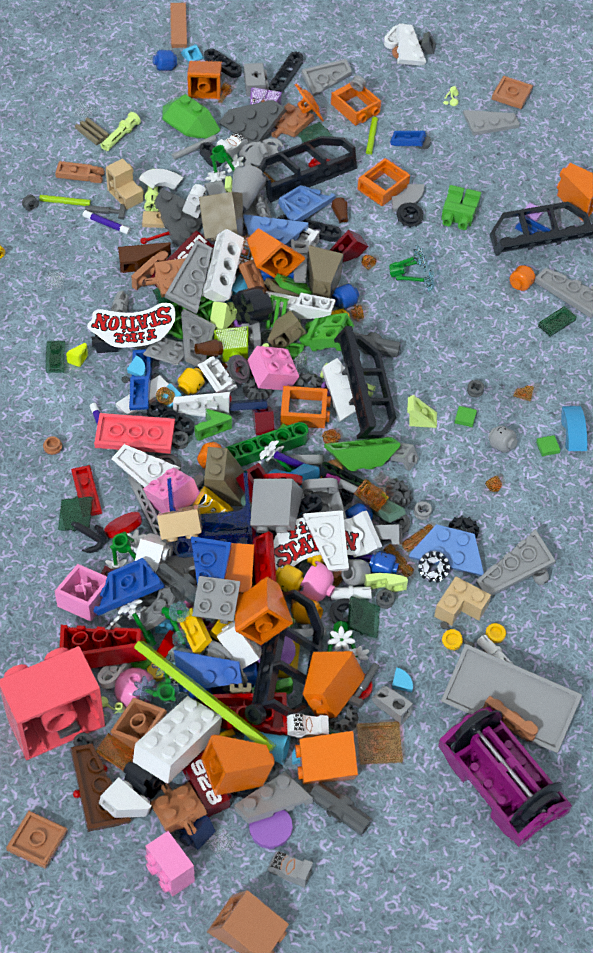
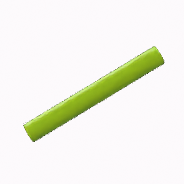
M372 117L366 154L372 155L378 123L377 117Z
M50 195L39 196V201L80 206L91 204V200Z

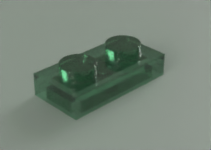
M47 341L46 373H64L65 341Z

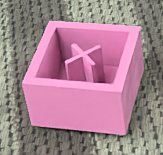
M256 346L247 360L258 388L283 390V386H293L299 378L288 349Z
M174 467L165 471L162 476L152 480L149 485L143 488L153 508L161 513L176 511L179 508L190 506L200 493L194 479Z
M77 564L55 590L57 607L92 621L97 615L94 613V607L99 606L103 598L100 596V593L106 584L107 576Z
M169 831L146 845L145 858L148 862L146 867L152 875L156 874L159 877L160 881L158 883L165 893L169 891L173 897L195 882L194 865Z

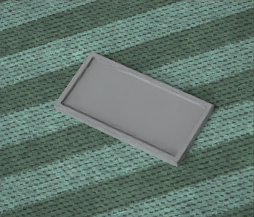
M465 644L441 702L468 714H473L483 708L489 696L498 699L509 710L517 712L525 721H532L536 724L539 731L531 742L558 753L582 694Z

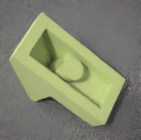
M213 302L210 322L216 325L215 330L227 329L236 319L237 309H235L233 302Z
M415 395L408 397L407 413L410 414L409 426L437 428V412Z

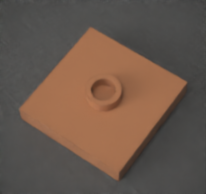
M503 76L492 94V100L522 109L533 89V85Z
M28 811L6 849L8 852L46 869L68 830L64 826Z

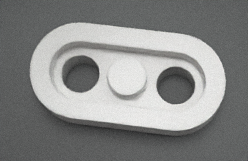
M398 25L394 26L384 37V46L386 48L393 49L398 46L396 27Z
M124 663L121 666L118 664L103 667L97 676L101 687L105 689L115 687L118 676L123 671L130 669L131 663Z

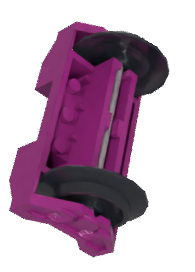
M491 707L482 708L473 714H468L460 723L447 731L440 738L438 747L461 781L464 783L469 780L492 808L490 817L500 830L520 847L536 832L552 821L568 814L572 805L560 791L562 788L561 782L553 783L502 722V712L499 710L493 711ZM523 823L526 827L518 834L513 827Z

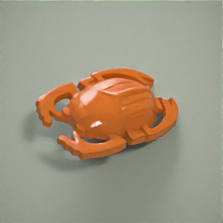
M297 83L294 84L303 97L298 102L301 112L307 113L313 110L323 122L324 119L320 115V108L311 93L306 89H302Z

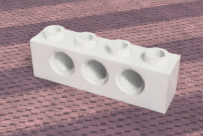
M228 229L217 234L202 296L214 302L223 303L231 298L232 285L236 280V269L240 264L239 257L243 251L244 238Z

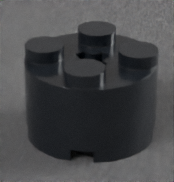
M262 286L240 290L236 295L232 296V302L235 305V309H237L236 320L238 323L253 325L270 319L268 316L272 313V303L268 293L264 294L262 291L264 289Z
M128 762L123 769V772L126 774L124 780L132 785L133 790L137 794L143 795L146 798H154L161 790V786L163 784L165 786L166 782L134 762Z

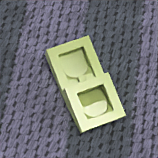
M388 573L365 575L364 586H371V590L385 587L392 592H398L407 589L408 579L404 576Z

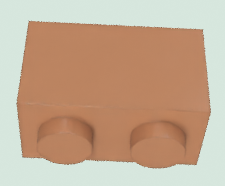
M133 698L110 733L120 745L134 751L135 743L161 721L167 711Z

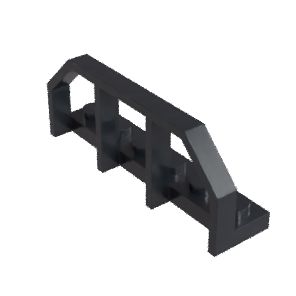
M320 136L265 157L258 167L263 172L264 178L266 176L264 171L267 166L279 161L294 173L273 183L267 177L265 184L267 199L271 203L279 200L280 197L300 185L312 187L357 169L356 149L344 137ZM321 145L342 146L350 153L327 161V158L315 148ZM306 151L321 164L301 171L289 158Z
M567 201L504 212L489 235L494 253L498 256L502 252L525 248L532 250L536 246L553 243L560 245L564 241L586 237L593 239V224H591L587 213ZM565 208L583 219L584 224L578 227L572 225L559 230L553 210ZM547 211L552 230L544 233L538 231L530 235L524 215ZM518 216L523 234L511 239L510 237H505L498 242L495 232L503 219Z
M345 326L336 336L334 342L340 343L345 364L342 375L348 376L352 393L349 405L355 406L360 432L356 436L357 439L382 438L397 417L381 352L362 336L355 335L352 326ZM357 345L374 358L376 368L362 367ZM364 376H378L383 398H369L368 385L365 382ZM372 405H385L389 421L381 431H372L376 427Z
M295 589L284 592V599L289 612L292 599L305 607L314 630L313 640L310 641L295 630L287 627L265 642L262 647L252 703H260L265 710L272 708L286 717L291 714H297L308 707L309 704L304 695L302 702L293 708H289L274 699L278 672L281 670L305 685L313 652H321L324 627L315 603ZM285 636L310 651L306 675L281 660Z

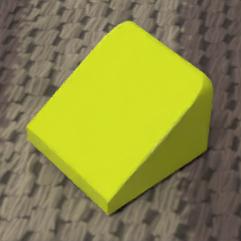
M83 343L69 350L66 353L67 363L81 367L88 356L87 344Z

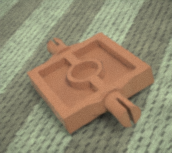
M288 103L284 106L287 111L274 126L276 130L271 135L275 138L281 134L295 137L314 120V115L309 112L302 113L298 107Z
M186 258L155 262V277L145 278V285L156 284L160 290L161 298L165 297Z
M188 782L174 790L171 789L169 784L165 783L166 788L163 784L161 790L165 795L151 801L150 804L164 830L171 833L177 829L185 828L188 835H192V832L195 834L196 828L193 822L206 815L207 812L190 783Z

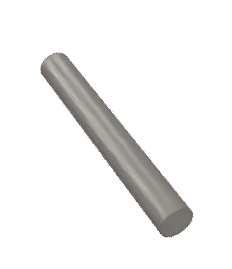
M212 135L173 153L171 156L174 160L198 150L203 142L213 143L217 141L216 136Z

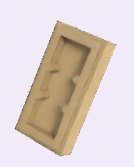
M143 211L142 227L165 228L160 218V212Z

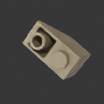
M290 310L275 321L268 337V342L274 348L284 349L304 335L306 331Z

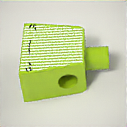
M248 326L214 330V339L221 341L223 344V353L220 355L222 362H227L229 357L234 355H241L246 360L248 359Z

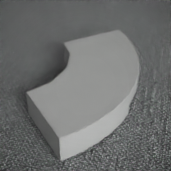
M408 184L404 193L392 196V212H397L398 207L403 203L411 202L416 204L419 202L424 193V184Z
M169 587L160 589L158 597L147 609L140 611V620L146 631L156 627L166 619L165 615L161 613L163 607L175 608L179 599L172 594Z

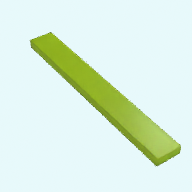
M144 641L136 643L134 647L137 651L255 743L267 745L269 752L274 750L276 747L275 743Z

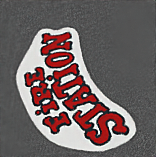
M161 303L148 310L134 313H120L98 309L93 312L92 320L88 323L87 327L91 332L114 347L145 346L160 341L168 333L175 321V309L170 303Z
M304 517L296 520L294 531L288 530V533H277L273 541L276 570L279 567L283 568L287 564L294 567L304 559L320 555ZM344 521L347 555L358 554L363 532ZM302 543H304V546H303V548H302V550H301V552H300V554H299L297 560L294 561V558H295V556H296L298 550L300 549Z

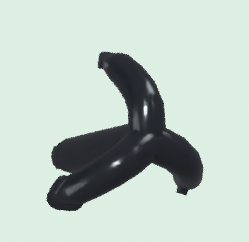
M72 521L71 523L74 529L97 542L95 546L82 549V552H98L108 540L107 533L100 525L94 526L98 532L96 533L79 522Z

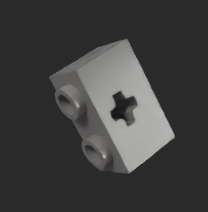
M263 63L244 64L246 97H251V87L269 89L268 80L265 81L267 79V70H264Z

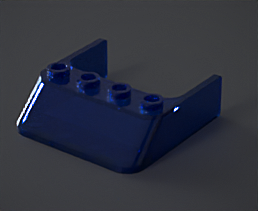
M248 471L243 472L246 500L244 508L238 511L200 514L203 529L198 534L199 538L238 544H253L252 527L250 526L251 507ZM168 477L167 485L169 509L170 511H176L174 503L173 479L172 477ZM186 536L178 537L177 541H172L173 551L178 557H193L191 538L186 539Z

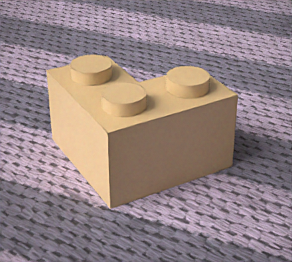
M122 158L106 166L107 189L128 210L143 202L144 191L133 180V167Z
M199 505L182 507L176 511L158 513L157 515L161 540L166 539V542L177 541L178 537L186 536V539H190L191 536L198 537V534L202 532L203 527Z
M455 577L436 605L434 617L441 621H446L452 626L462 611L479 621L489 606L491 594Z

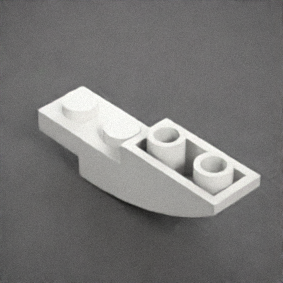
M266 291L269 297L275 295L289 299L287 312L291 310L297 319H314L329 316L336 302L335 299L300 293L299 297ZM274 300L273 311H275L276 308V300ZM283 302L280 303L279 317L282 316Z

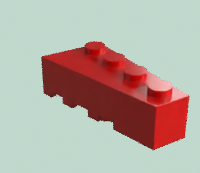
M61 625L59 648L64 647L71 650L79 646L90 669L147 660L134 647L138 641L147 643L141 629L115 627L114 630L99 626L96 629L80 625H77L76 628L68 627V625Z
M286 692L275 693L274 699L287 706ZM254 693L212 694L248 722L245 716V709L248 705L252 704ZM202 702V705H204V706H206L207 708L211 709V708H210L209 706H207L204 702ZM272 708L265 710L266 719L259 725H252L259 732L288 735L287 717ZM222 717L221 728L228 730L232 728L234 731L241 732Z

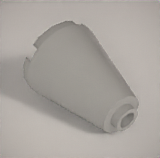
M238 165L233 172L232 192L242 193L243 213L248 210L267 181V177L265 176L264 178L262 175L263 172L251 165H245L244 167Z

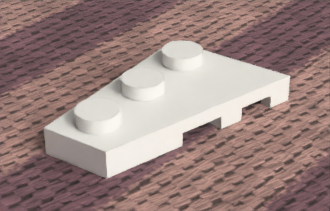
M399 24L396 27L397 53L399 54L397 64L424 65L426 59L413 26Z
M336 358L322 367V373L327 388L330 391L332 403L338 415V421L341 422L354 414L356 410L354 405H349L352 393L348 376L342 375L345 367Z
M230 392L174 397L173 410L180 414L206 417L205 409H210L230 415Z
M125 444L111 459L143 487L149 485L152 480L162 476L168 469L174 467L179 470L181 468Z
M343 510L303 514L328 570L331 572L347 571L349 567Z

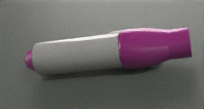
M328 473L325 478L337 479L338 489L343 488L354 494L361 492L359 487L340 477Z

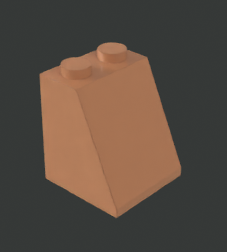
M245 890L231 895L207 933L239 953H274L273 948L284 939L287 934L285 930L289 924L252 893Z

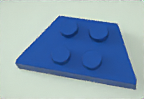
M144 558L138 559L109 572L106 584L100 593V596L103 598L100 605L94 607V613L98 616L160 590L165 585Z

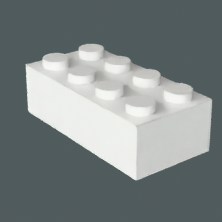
M187 696L135 743L133 762L168 784L206 748L211 735L220 734L222 717Z

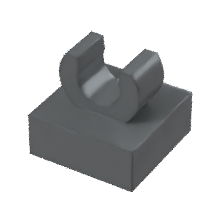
M426 32L423 35V39L419 40L422 52L426 51L427 54H434L436 42L431 33Z

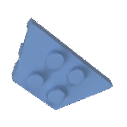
M300 185L280 197L278 204L289 220L301 222L330 204L336 195L333 193L330 196L320 194L321 190L310 189Z
M243 215L249 237L259 228L288 247L291 244V239L296 241L299 238V234L303 230L307 231L309 228L308 222Z
M436 524L409 554V558L420 561L421 557L427 552L438 551L447 557L450 569L478 576L484 574L475 534Z

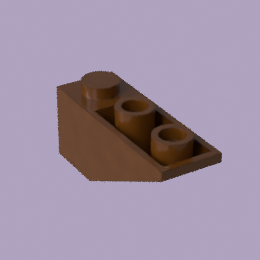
M171 243L118 247L121 273L136 272L150 258L162 250L168 252V256H170Z

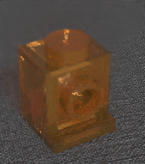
M367 479L353 493L376 512L389 499V496Z

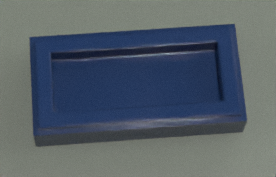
M267 399L230 402L231 411L268 408Z

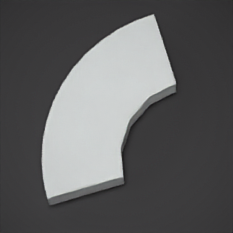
M165 169L148 170L139 178V180L152 189L157 186H166L173 190L183 179L182 176Z

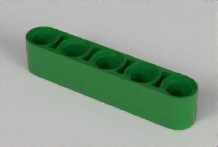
M297 422L225 448H228L242 467L261 460L260 453L265 448L263 446H269L271 441H279L274 450L284 446L281 453L305 445L308 441L309 428L305 423Z

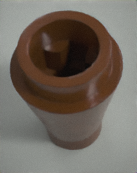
M342 197L334 199L331 208L339 223L348 222L347 201Z
M217 339L196 343L194 351L195 354L218 357V355L223 353V344Z

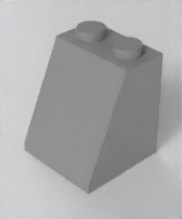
M254 479L250 526L258 533H266L268 530H276L277 533H288V530L294 531L303 489L293 479Z

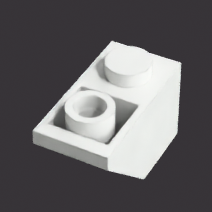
M119 777L101 795L99 804L115 818L146 817L151 809L149 800L145 796L137 794L129 782L122 781Z

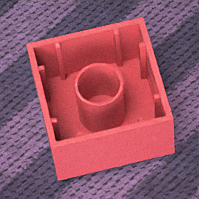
M79 646L71 650L64 647L52 650L45 656L44 661L30 667L25 664L16 665L7 670L4 678L0 679V692L7 720L26 761L74 740L75 736L80 733L89 734L105 727L100 687ZM76 720L80 731L60 739L57 731L68 727Z

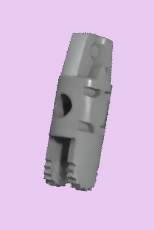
M124 291L117 292L110 311L127 313L129 296Z

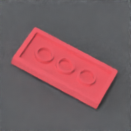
M100 413L94 442L95 448L119 450L125 444L142 452L171 454L175 419Z

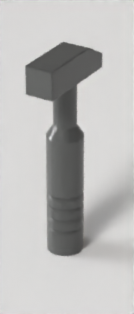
M124 204L120 205V210L90 205L85 207V210L92 213L119 214L118 219L123 220L126 211Z
M377 663L372 664L354 696H351L348 703L362 708L364 701L359 696L362 691L366 690L380 669Z

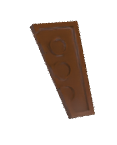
M93 744L71 747L70 751L87 832L131 823L130 817L115 818L99 804L101 795L112 785V782L108 778Z

